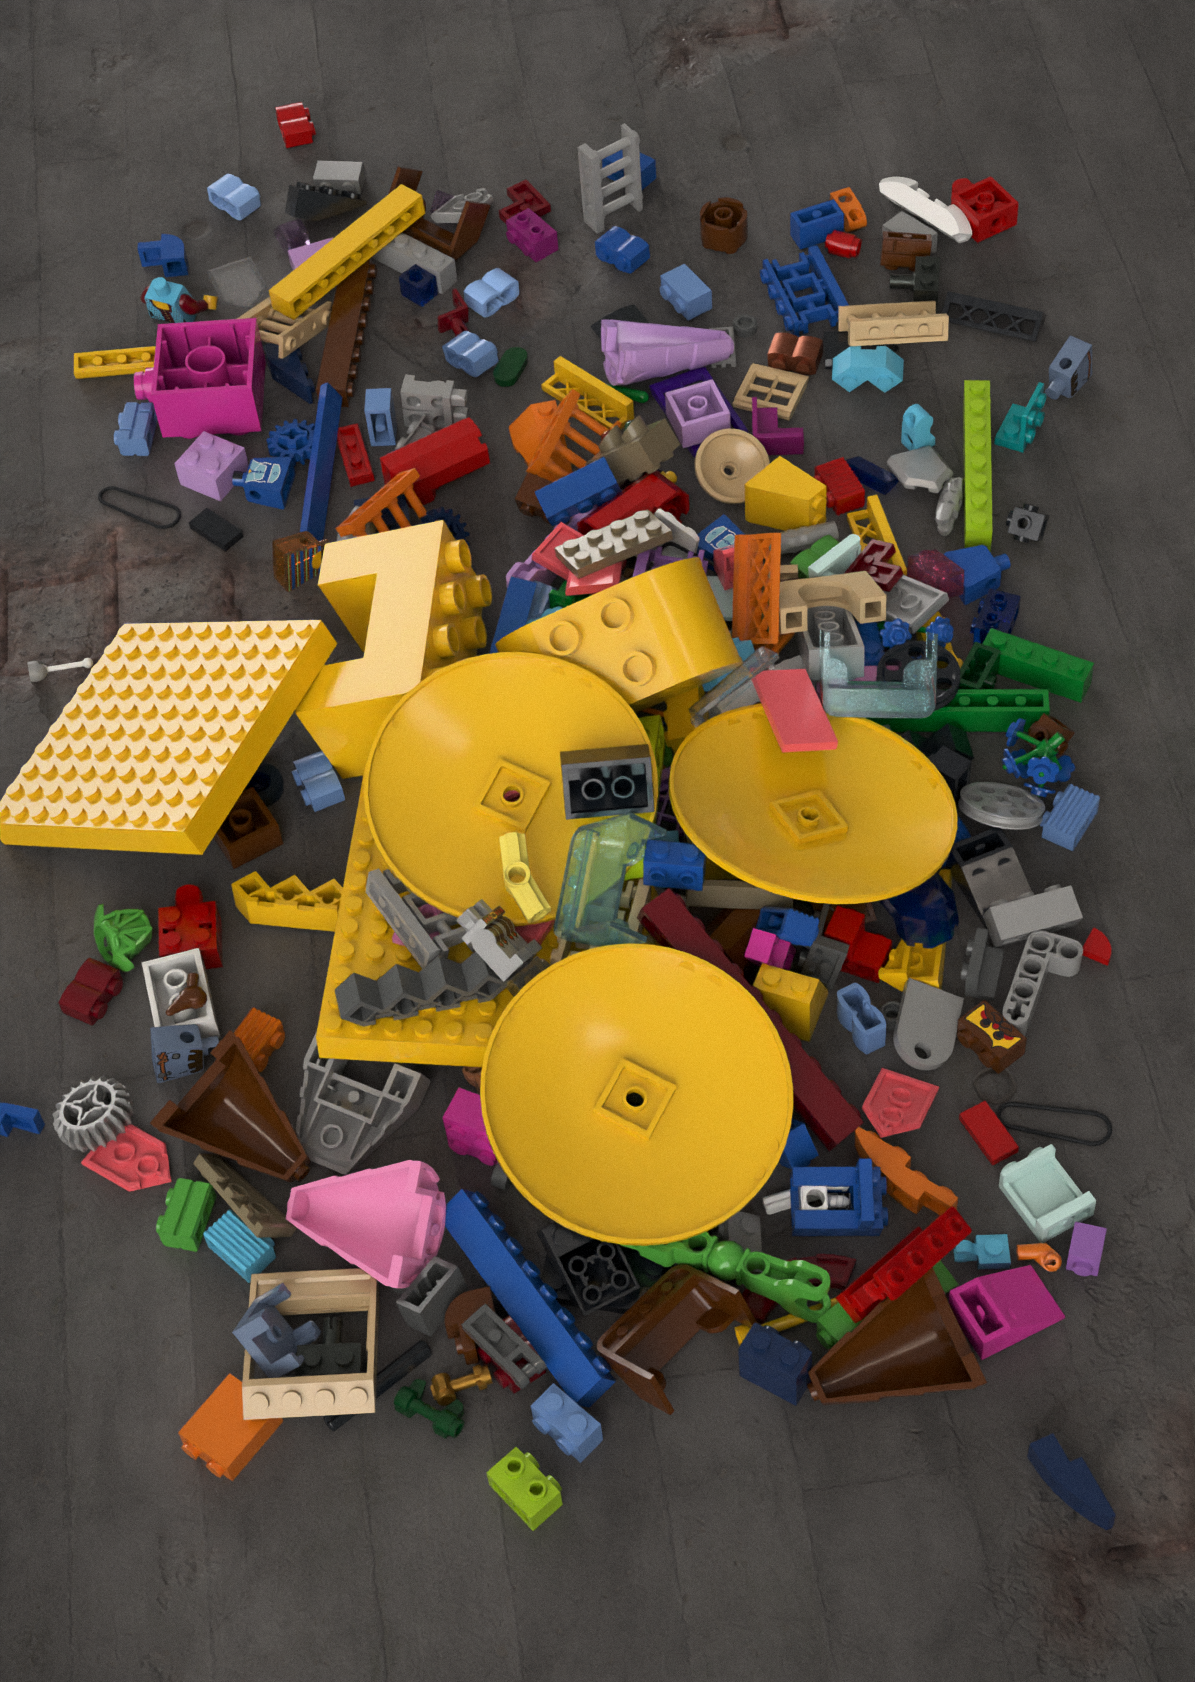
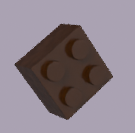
M253 787L242 792L213 837L233 869L283 844L278 823Z

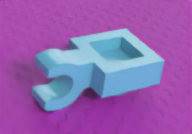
M1007 1234L976 1235L974 1243L962 1240L953 1249L955 1262L977 1261L978 1269L1010 1268L1011 1259Z

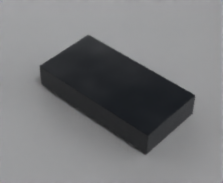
M205 508L188 522L190 529L225 552L244 537L241 529L208 508Z

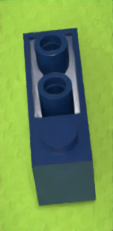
M272 343L262 345L272 379L307 403L312 404L311 393L315 392L312 379H307L309 374L306 363L300 362L302 360L300 349L297 348L282 359L279 358V345Z

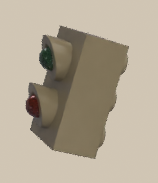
M639 415L634 420H629L625 423L624 433L621 432L618 425L614 426L611 430L604 431L601 435L600 451L586 462L585 465L605 457L620 486L626 479H629L631 482L642 476L645 471L647 474H651L661 467L660 462L662 463L674 456L673 451L680 443L666 418L646 425L641 415Z

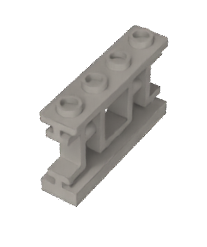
M379 868L368 872L366 894L422 969L438 955L448 958V948L464 942L462 937L467 931L463 927L454 930L450 927L457 924L456 920L458 917L443 912L426 919L417 907L428 903L411 892L398 878L393 876L389 869L384 870L383 873ZM406 891L410 893L406 896H403L402 899L398 895ZM439 931L440 935L433 937V940L428 935ZM469 943L467 946L470 948L472 952H474L475 950L472 947V943Z

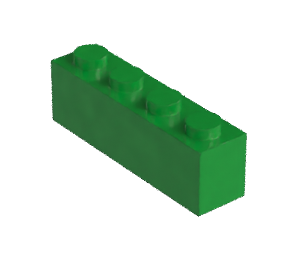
M993 628L990 629L983 642L984 645L1001 650L998 675L1039 689H1048L1050 693L1079 703L1082 702L1091 685L1093 662Z

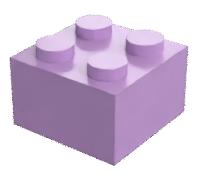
M713 379L665 393L666 415L683 448L702 443L710 434L718 430L731 428L730 412Z
M205 431L174 463L180 485L218 501H222L234 487L232 483L233 472H247L249 467L244 447Z

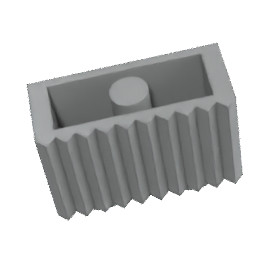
M317 161L313 176L315 189L319 190V186H325L338 190L339 194H341L342 190L361 194L366 177L363 162Z

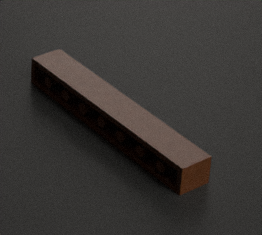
M372 257L336 286L316 391L319 400L320 387L328 382L342 396L341 407H349L350 397L355 395L354 379H358L357 362H361L360 345H364L365 341L363 328H367L368 325L366 312L371 309V299L369 296L374 293L373 278L377 277V265L373 264Z

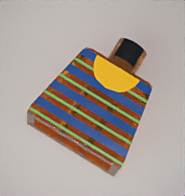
M308 531L273 540L274 578L289 592L320 574L324 546L330 543L327 538L318 541Z

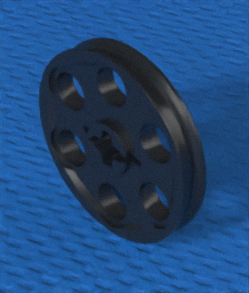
M908 641L892 647L881 657L877 666V688L881 696L890 705L899 710L910 713L933 712L949 704L956 696L960 685V667L955 657L942 646L927 641ZM914 651L923 654V657L913 659L909 656V653ZM944 661L948 666L946 668H937L934 666V663ZM894 663L901 668L896 671H890L886 666ZM930 675L932 676L934 689L936 692V706L934 704V698L930 684ZM944 682L948 683L951 688L940 690L936 685ZM892 685H898L903 690L894 693L889 691L888 688ZM916 695H925L928 700L921 703L913 698Z

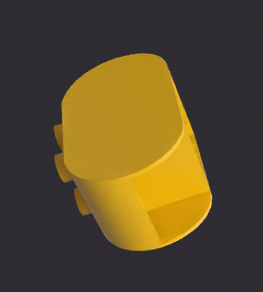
M699 557L679 560L639 574L533 621L506 635L495 644L498 653H535L559 658L593 673L622 696L635 714L719 678L743 664Z

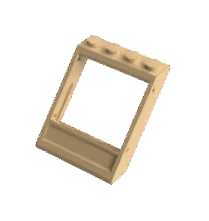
M361 1268L251 1274L249 1307L257 1297L284 1283L291 1292V1296L275 1306L281 1315L368 1311L366 1344L368 1361L367 1373L254 1379L255 1360L245 1349L242 1380L243 1420L375 1413L379 1319L378 1280Z

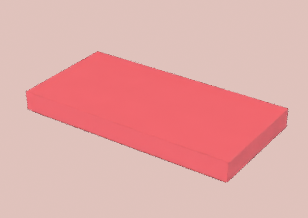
M806 669L752 672L751 680L782 752L834 750L837 748L838 740Z

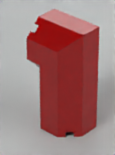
M467 417L380 457L384 484L386 485L398 473L415 468L420 477L412 483L414 485L412 489L422 505L434 501L436 489L438 490L440 486L490 463L486 443L481 444L478 438L482 436L480 429L470 417ZM406 499L407 504H409V508H412V506L410 505V503H409L408 500Z
M657 470L651 474L646 473L623 489L622 492L618 493L615 498L605 502L578 521V532L586 535L592 530H599L614 521L623 520L633 516L638 511H645L647 509L653 514L658 509H662L665 512L671 513L677 521L682 523L679 519L681 514L687 515L690 509L689 494Z

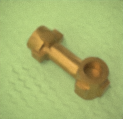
M479 1364L473 1366V1373L451 1380L450 1375L447 1373L437 1374L431 1379L432 1385L430 1388L434 1400H437V1403L441 1406H447L456 1400L455 1392L476 1385L479 1390L487 1388V1385L493 1384L488 1366L481 1367Z

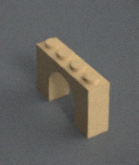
M867 571L780 582V634L807 631V609L817 606L844 608L850 611L860 624L886 621V594Z

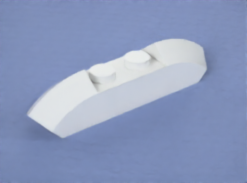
M888 177L880 181V192L888 200L954 241L962 243L968 241L972 236L970 223L962 210L954 204L947 206L938 199H935L934 202L928 199L930 195L918 188L917 181L905 177Z

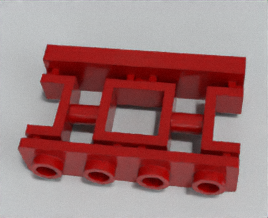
M951 1206L923 1231L918 1226L909 1232L835 1298L853 1322H859L887 1297L891 1301L899 1298L972 1232V1229L956 1208Z

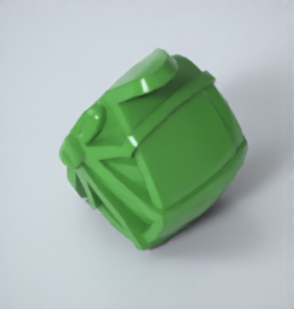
M98 904L93 930L96 945L101 956L109 965L121 971L127 972L134 969L135 966L131 960L150 943L153 928L144 910H114L104 915V904ZM104 937L106 938L107 942L106 947L104 946Z

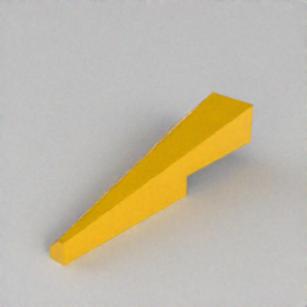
M951 869L940 870L939 879L935 886L929 888L927 892L928 897L924 904L918 906L902 932L901 941L897 948L891 950L889 961L884 968L879 970V978L903 992L905 982L909 978L942 990L952 886Z

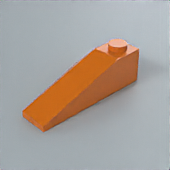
M556 400L531 404L509 426L513 448L523 456L527 466H529L557 409ZM560 436L561 444L567 447L565 436ZM556 452L551 454L550 457L553 458L555 464L568 473H573L571 462ZM541 470L537 474V476L552 482L559 480L558 477L547 470L545 472Z

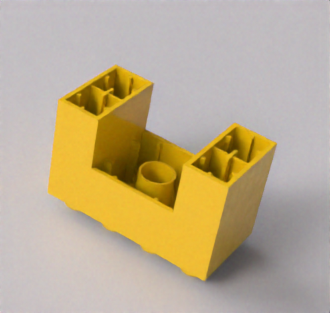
M444 520L327 543L324 546L318 586L362 652H364V658L324 665L297 706L295 714L342 779L363 776L365 763L380 726L404 695L425 678L446 666L464 659L476 657L477 649L486 646L487 632L481 617L483 607L490 606L492 603L491 585L486 575H476L471 567L472 559L468 544L464 539L455 540Z

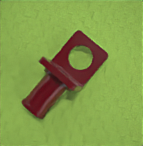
M456 288L452 289L453 305L456 309L438 316L439 333H444L452 329L457 336L463 331H471L465 324L469 322L468 306Z

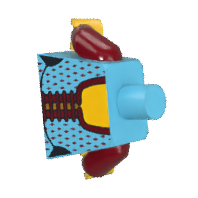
M163 277L153 279L151 284L146 286L141 294V301L147 305L151 318L171 323L193 322L198 313L204 312L207 309L216 310L218 297L204 295L203 300L196 301L185 286L166 281Z

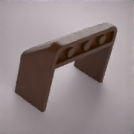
M397 167L389 194L401 184L416 191L423 171ZM423 199L424 209L426 212V202ZM466 201L454 234L423 219L424 215L402 233L457 261L478 242L491 205Z
M680 1264L668 1270L599 1338L596 1347L601 1357L605 1359L639 1398L671 1415L675 1410L663 1392L666 1387V1379L659 1370L700 1329L708 1333H720L734 1320L749 1328L753 1326L754 1322L757 1323L738 1289L687 1264Z

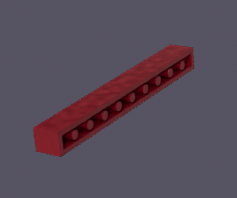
M668 888L641 908L637 919L659 946L689 953L718 967L739 982L761 1005L775 1026L787 1054L793 1083V1108L830 1152L855 1132L858 1126L860 1127L864 1123L859 1110L853 1104L847 1103L841 1095L839 1086L833 1080H828L821 1071L822 1068L819 1062L814 1057L808 1056L803 1050L800 1039L794 1033H789L783 1026L780 1015L775 1010H770L764 1003L761 992L755 986L749 985L744 979L743 971L736 963L729 961L724 954L722 945L717 940H712L705 932V926L702 921L696 916L693 917L686 909V903L683 898L677 893L674 894Z

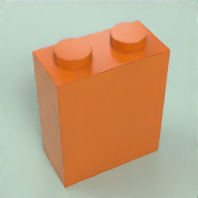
M229 1373L178 1434L183 1442L181 1448L187 1455L195 1460L200 1457L207 1462L206 1467L215 1476L221 1478L224 1475L233 1481L282 1424L283 1419L243 1420L242 1382Z

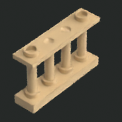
M268 297L237 319L256 318L261 341L279 345V358L283 359L329 326L332 302L327 301L316 309L308 308L300 315L304 318L297 317L292 320L274 310L271 299ZM279 321V322H282V323L290 324V325H292V326H287V325L280 324V323H276V322ZM264 330L276 332V333H279V335L273 334V333H269V332H265Z
M936 301L838 306V331H848L849 346L948 341L949 316L947 314H936Z

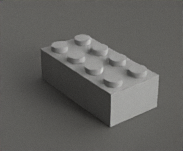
M835 606L808 608L807 631L795 632L794 636L810 680L820 682L821 679V682H826L829 679L854 680L856 677H864V644L852 613L844 608Z

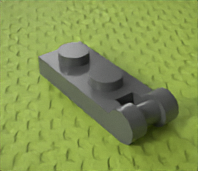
M486 1303L461 1324L463 1330L511 1377L520 1389H524L530 1383L529 1379L534 1374H540L547 1368L540 1356ZM521 1358H524L528 1363L519 1369L515 1364Z

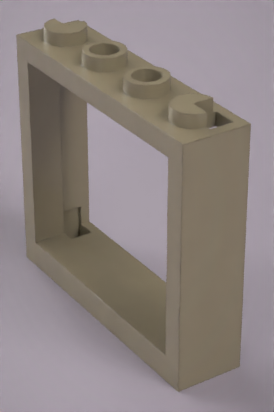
M684 832V843L694 844ZM704 880L703 891L685 889L686 906L761 909L764 906L792 908L794 900L793 898L758 888L745 881Z

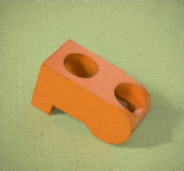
M850 187L830 193V200L834 199L844 213V230L847 233L866 227L867 219L865 212ZM842 196H846L844 202H840L839 198Z

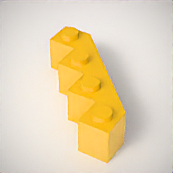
M256 871L231 884L235 905L250 924L335 932L343 887L335 878L312 891H309L296 875L270 888Z

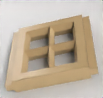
M753 363L734 398L733 407L752 412V398L747 397L749 390L767 394L764 401L757 399V408L777 407L778 418L790 420L807 387L809 376ZM755 378L773 382L770 388L753 384ZM778 383L795 387L793 393L775 388ZM771 396L789 399L787 406L769 402Z

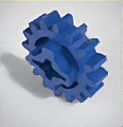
M294 419L290 424L284 421V426L282 427L276 425V432L270 431V438L266 440L269 455L273 457H292L294 466L299 461L304 465L305 459L310 460L315 425L313 423L307 425L306 420L298 423L297 419Z

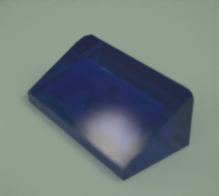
M860 456L846 460L860 483L884 495L899 482L893 473Z

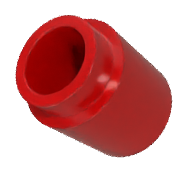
M833 230L832 234L828 233L825 241V248H828L829 254L848 259L852 257L857 258L862 245V239L857 238V235Z

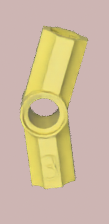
M518 832L506 833L504 836L499 837L506 891L513 896L528 923L537 922L551 912V907L531 876L525 834ZM514 875L525 877L520 883H514L510 880Z

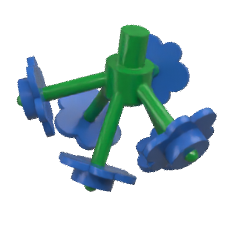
M1019 718L1016 723L1012 722L1007 729L1006 737L1008 740L1006 746H1014L1017 739L1021 738L1036 747L1028 753L1024 749L1010 753L1005 748L1003 753L1005 758L1001 759L1002 767L1008 774L1013 773L1016 779L1019 776L1024 779L1030 776L1033 777L1034 782L1037 784L1024 782V786L1030 787V793L1035 794L1037 797H1047L1048 793L1053 794L1056 790L1044 786L1046 781L1052 783L1058 780L1060 782L1068 781L1071 777V772L1075 770V765L1068 755L1061 756L1059 759L1056 757L1058 753L1057 747L1065 740L1061 733L1056 732L1049 740L1043 739L1039 741L1023 733L1026 720Z

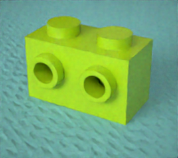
M515 1447L486 1473L492 1489L534 1531L563 1505L560 1493L562 1488L551 1475L545 1477L539 1470V1463L529 1452L523 1454Z

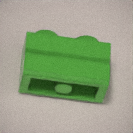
M179 1178L176 1181L175 1187L168 1190L165 1215H160L156 1224V1232L159 1234L163 1245L194 1252L198 1251L217 1197L210 1183L194 1182L193 1180Z

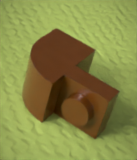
M490 1286L460 1294L450 1303L446 1310L445 1327L448 1339L454 1338L457 1354H464L466 1365L479 1363L475 1341L463 1330L461 1324L485 1303L495 1312Z

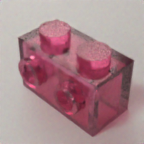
M923 550L918 554L908 556L907 577L946 592L949 598L963 594L964 569L938 550Z

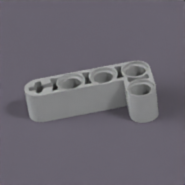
M1034 931L1029 935L1002 1012V1016L1024 1036L1028 1031L1047 973L1050 972L1066 977L1076 975L1081 967L1082 945L1072 938L1046 931ZM1015 1014L1020 1016L1017 1020H1014Z

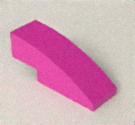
M753 928L744 957L760 967L764 963L790 971L796 949L791 942L781 940L775 934Z

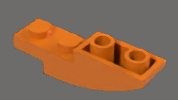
M858 1126L855 1130V1148L860 1159H872V1167H880L881 1177H886V1192L916 1215L923 1206L939 1215L951 1206H954L957 1210L958 1197L955 1196L953 1191L945 1186H938L931 1182L920 1171H912L910 1169L911 1156L899 1146H892L883 1141L875 1132L866 1131Z

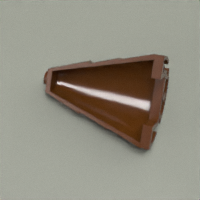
M230 1030L210 1052L216 1058L215 1062L178 1104L169 1100L150 1124L162 1133L198 1145L203 1150L236 1160L240 1166L290 1183L295 1180L300 1182L310 1172L311 1167L309 1164L311 1160L286 1112L280 1109L266 1080L261 1077L241 1039Z
M932 1267L899 1298L891 1301L888 1297L884 1302H880L852 1332H847L808 1372L812 1381L806 1383L814 1402L821 1400L823 1405L880 1402L882 1398L923 1396L925 1393L971 1390L987 1384V1381L974 1353L967 1343Z

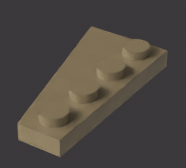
M199 1154L193 1164L201 1172L202 1177L209 1181L257 1238L293 1236L297 1227L286 1220V1216L220 1156L217 1154Z

